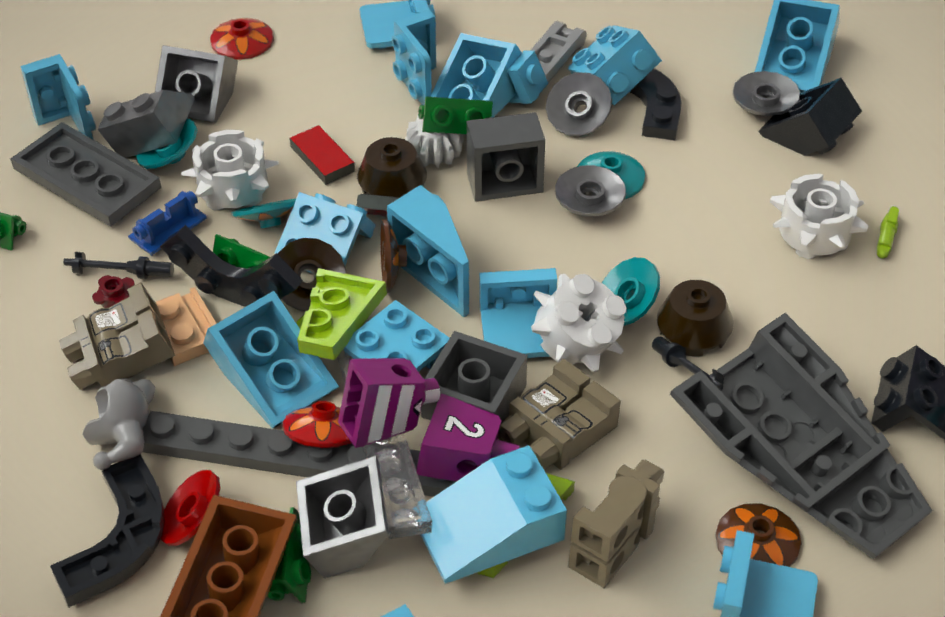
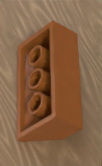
M213 495L160 617H259L295 526L297 515Z

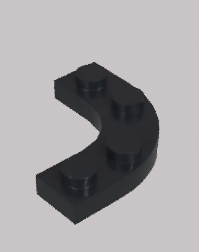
M654 68L630 91V93L640 98L646 106L642 136L675 141L680 119L681 97L674 83L666 75Z
M186 225L168 237L160 246L171 262L179 266L195 281L199 290L206 294L212 293L217 297L241 306H248L272 291H275L277 296L282 299L295 291L303 281L277 253L258 266L248 269L235 267L214 254Z
M141 454L110 465L106 470H101L104 481L119 509L116 526L109 535L93 547L50 565L68 608L107 591L133 576L148 561L160 541L164 528V506L157 483Z

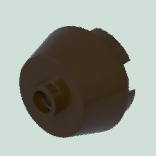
M387 137L369 145L359 167L357 179L363 194L400 198L419 185L424 187L427 179V170L412 143L402 138Z
M688 280L675 286L663 302L657 313V324L660 335L663 334L671 343H678L686 350V356L701 357L705 350L714 349L717 346L722 348L733 330V317L726 297L719 287L704 280Z

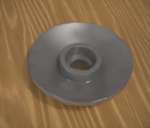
M760 71L749 73L737 80L734 84L732 95L735 102L744 110L757 115L773 116L788 112L799 101L800 90L797 84L787 76L776 72Z
M576 72L563 77L553 86L548 94L546 103L548 119L558 131L568 136H583L593 133L608 118L611 112L612 97L608 86L601 78L591 73ZM580 105H587L583 112H576Z
M595 165L578 166L569 169L559 177L555 184L556 198L562 207L582 216H602L611 213L622 205L626 197L625 183L619 175L607 168Z

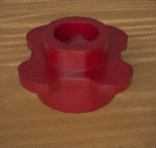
M109 275L101 277L98 280V291L92 295L93 302L102 305L104 308H109L129 297L127 289L135 285L134 280L130 277L121 279Z

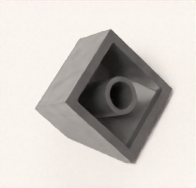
M162 45L155 92L168 90L191 93L195 100L187 118L217 122L233 94L238 60L225 55Z
M161 90L152 94H141L135 99L123 103L115 102L105 109L104 117L97 130L112 149L124 158L175 144L178 141L195 98L191 93Z
M376 456L296 481L303 556L324 578L365 566L389 535L380 466Z

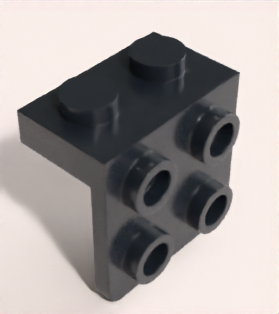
M916 345L898 357H891L883 364L880 370L881 379L878 393L874 398L875 407L871 424L884 432L912 416L945 440V366Z

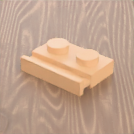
M195 287L190 288V293L183 296L177 293L156 301L175 356L170 358L174 366L209 353L203 342L208 328L217 323Z

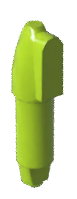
M896 206L890 207L880 226L877 255L883 259L887 258L891 252L894 236L897 233L899 209Z

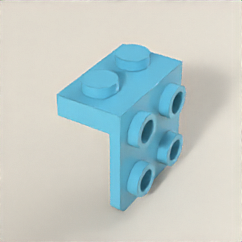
M407 0L361 6L359 10L366 46L372 49H383L393 46L394 21L428 9L435 15L433 4H430V0Z
M430 9L395 20L394 36H392L396 60L393 62L394 74L399 81L402 80L408 87L411 97L414 100L418 99L422 105H425V96L430 97L432 94L431 70L436 68V16Z
M616 25L603 28L596 35L597 40L588 48L577 52L572 58L573 62L568 67L572 74L576 72L591 73L601 78L610 90L612 105L614 106L662 61L639 30Z
M60 54L20 66L33 116L38 126L71 116L79 132L93 139L91 131L96 130V125L91 112L86 110V105L90 104L89 95L84 85L78 86L79 80L72 65L67 66Z
M299 192L274 254H278L289 242L301 238H316L332 245L341 255L343 263L346 265L357 235L360 234L371 238L376 225L366 216L368 212L358 206L347 204V207L335 204V200L325 195L316 193L315 197Z
M556 268L479 273V305L483 340L526 354L527 358L551 357L540 345L543 342L540 334L532 332L531 326L534 324L537 310L542 306L533 294L535 291L552 295L557 290Z
M395 300L356 330L345 346L344 351L354 359L405 358L410 360L419 372L425 366L431 369L448 342L449 337Z
M737 530L734 546H724L720 572L728 573L727 583L718 582L713 609L722 610L720 617H813L818 584L816 574L810 571L750 559L754 533Z

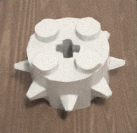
M223 130L208 135V142L202 144L201 147L196 145L192 149L194 168L182 171L181 175L196 177L198 188L195 195L199 198L202 197L206 201L207 207L212 210L258 205L263 200L262 194L269 188L266 169L279 165V161L265 159L264 141L258 138L255 141L244 136V131Z
M824 174L804 175L791 182L790 189L785 195L771 197L770 203L782 212L781 219L773 223V227L779 228L782 238L792 248L796 249L798 256L813 259L817 255L834 254L840 250L847 249L852 233L867 232L869 225L857 216V208L862 206L864 201L859 200L855 190L843 180H840L839 185L833 181L823 180Z
M560 274L558 289L552 295L539 291L534 292L533 295L542 306L537 310L534 324L531 326L532 332L540 334L543 342L540 344L541 347L558 363L562 359H566L572 365L583 363L592 372H597L599 370L600 355L605 350L619 354L623 353L622 347L616 340L622 334L626 306L624 300L615 295L604 284L592 279L587 274H579L572 279L566 274Z

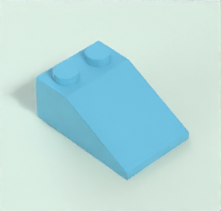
M774 0L755 72L768 71L787 76L797 84L801 93L820 86L832 54L839 27L840 5L812 0Z
M460 33L430 97L493 101L491 118L495 117L517 94L507 70L521 55V50L514 43Z
M419 185L387 205V218L395 233L398 244H406L407 266L401 268L461 316L465 317L469 314V260L446 204L438 195H433L423 186Z
M275 291L270 292L208 328L203 342L223 374L272 429L283 423L286 415L296 409L308 407L339 388V385L320 357L299 352L297 339L300 328Z
M530 445L489 459L412 511L411 517L444 583L447 584L563 541L565 539L567 509Z

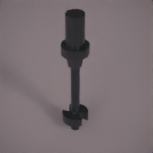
M74 252L75 259L64 258L63 260L65 266L72 267L74 274H83V267L126 270L129 273L136 274L139 279H147L148 276L172 277L174 273V264L172 262L150 261L148 257L141 256L138 260L123 263L86 260L84 252Z
M656 337L653 340L652 348L662 355V359L666 364L671 367L682 365L693 374L701 370L720 391L723 389V375L715 369H712V374L709 375L687 360L686 350L678 343H670L663 337Z

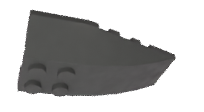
M786 312L760 329L748 349L717 369L724 377L723 389L721 391L700 370L670 392L673 399L725 455L873 560L933 511L904 465L895 462L888 451L890 444L882 432L877 433L868 420L866 406L860 397L855 399L846 385L849 380L842 369Z

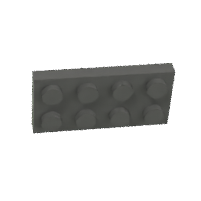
M63 122L10 158L13 169L110 227L161 188L158 176Z

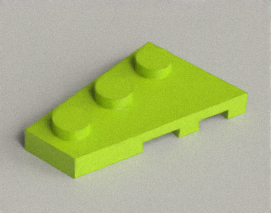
M318 268L316 287L312 288L310 294L311 304L309 310L305 311L298 335V348L300 353L335 360L348 344L354 332L364 324L387 295L386 282Z

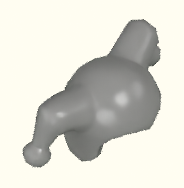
M129 378L116 379L98 390L95 398L98 405L99 418L90 420L86 424L83 436L91 445L118 444L111 451L99 452L94 456L93 463L97 469L106 470L112 463L134 458L142 454L145 443L142 429L148 419V405L155 393V386L150 380L140 379L132 382Z

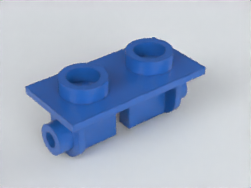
M182 191L177 197L165 204V212L157 209L145 218L136 221V226L132 229L133 233L128 235V238L152 256L161 250L160 246L168 237L184 225L191 230L207 219V216L195 208V204L198 203L196 195L192 191L187 193Z

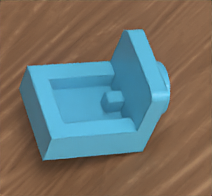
M523 51L508 68L507 72L517 92L508 103H533L548 85L547 78L535 51Z

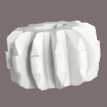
M418 116L416 121L409 122L405 140L414 145L425 167L429 164H435L438 168L440 163L451 165L453 158L460 157L463 134L422 132L423 119H419Z

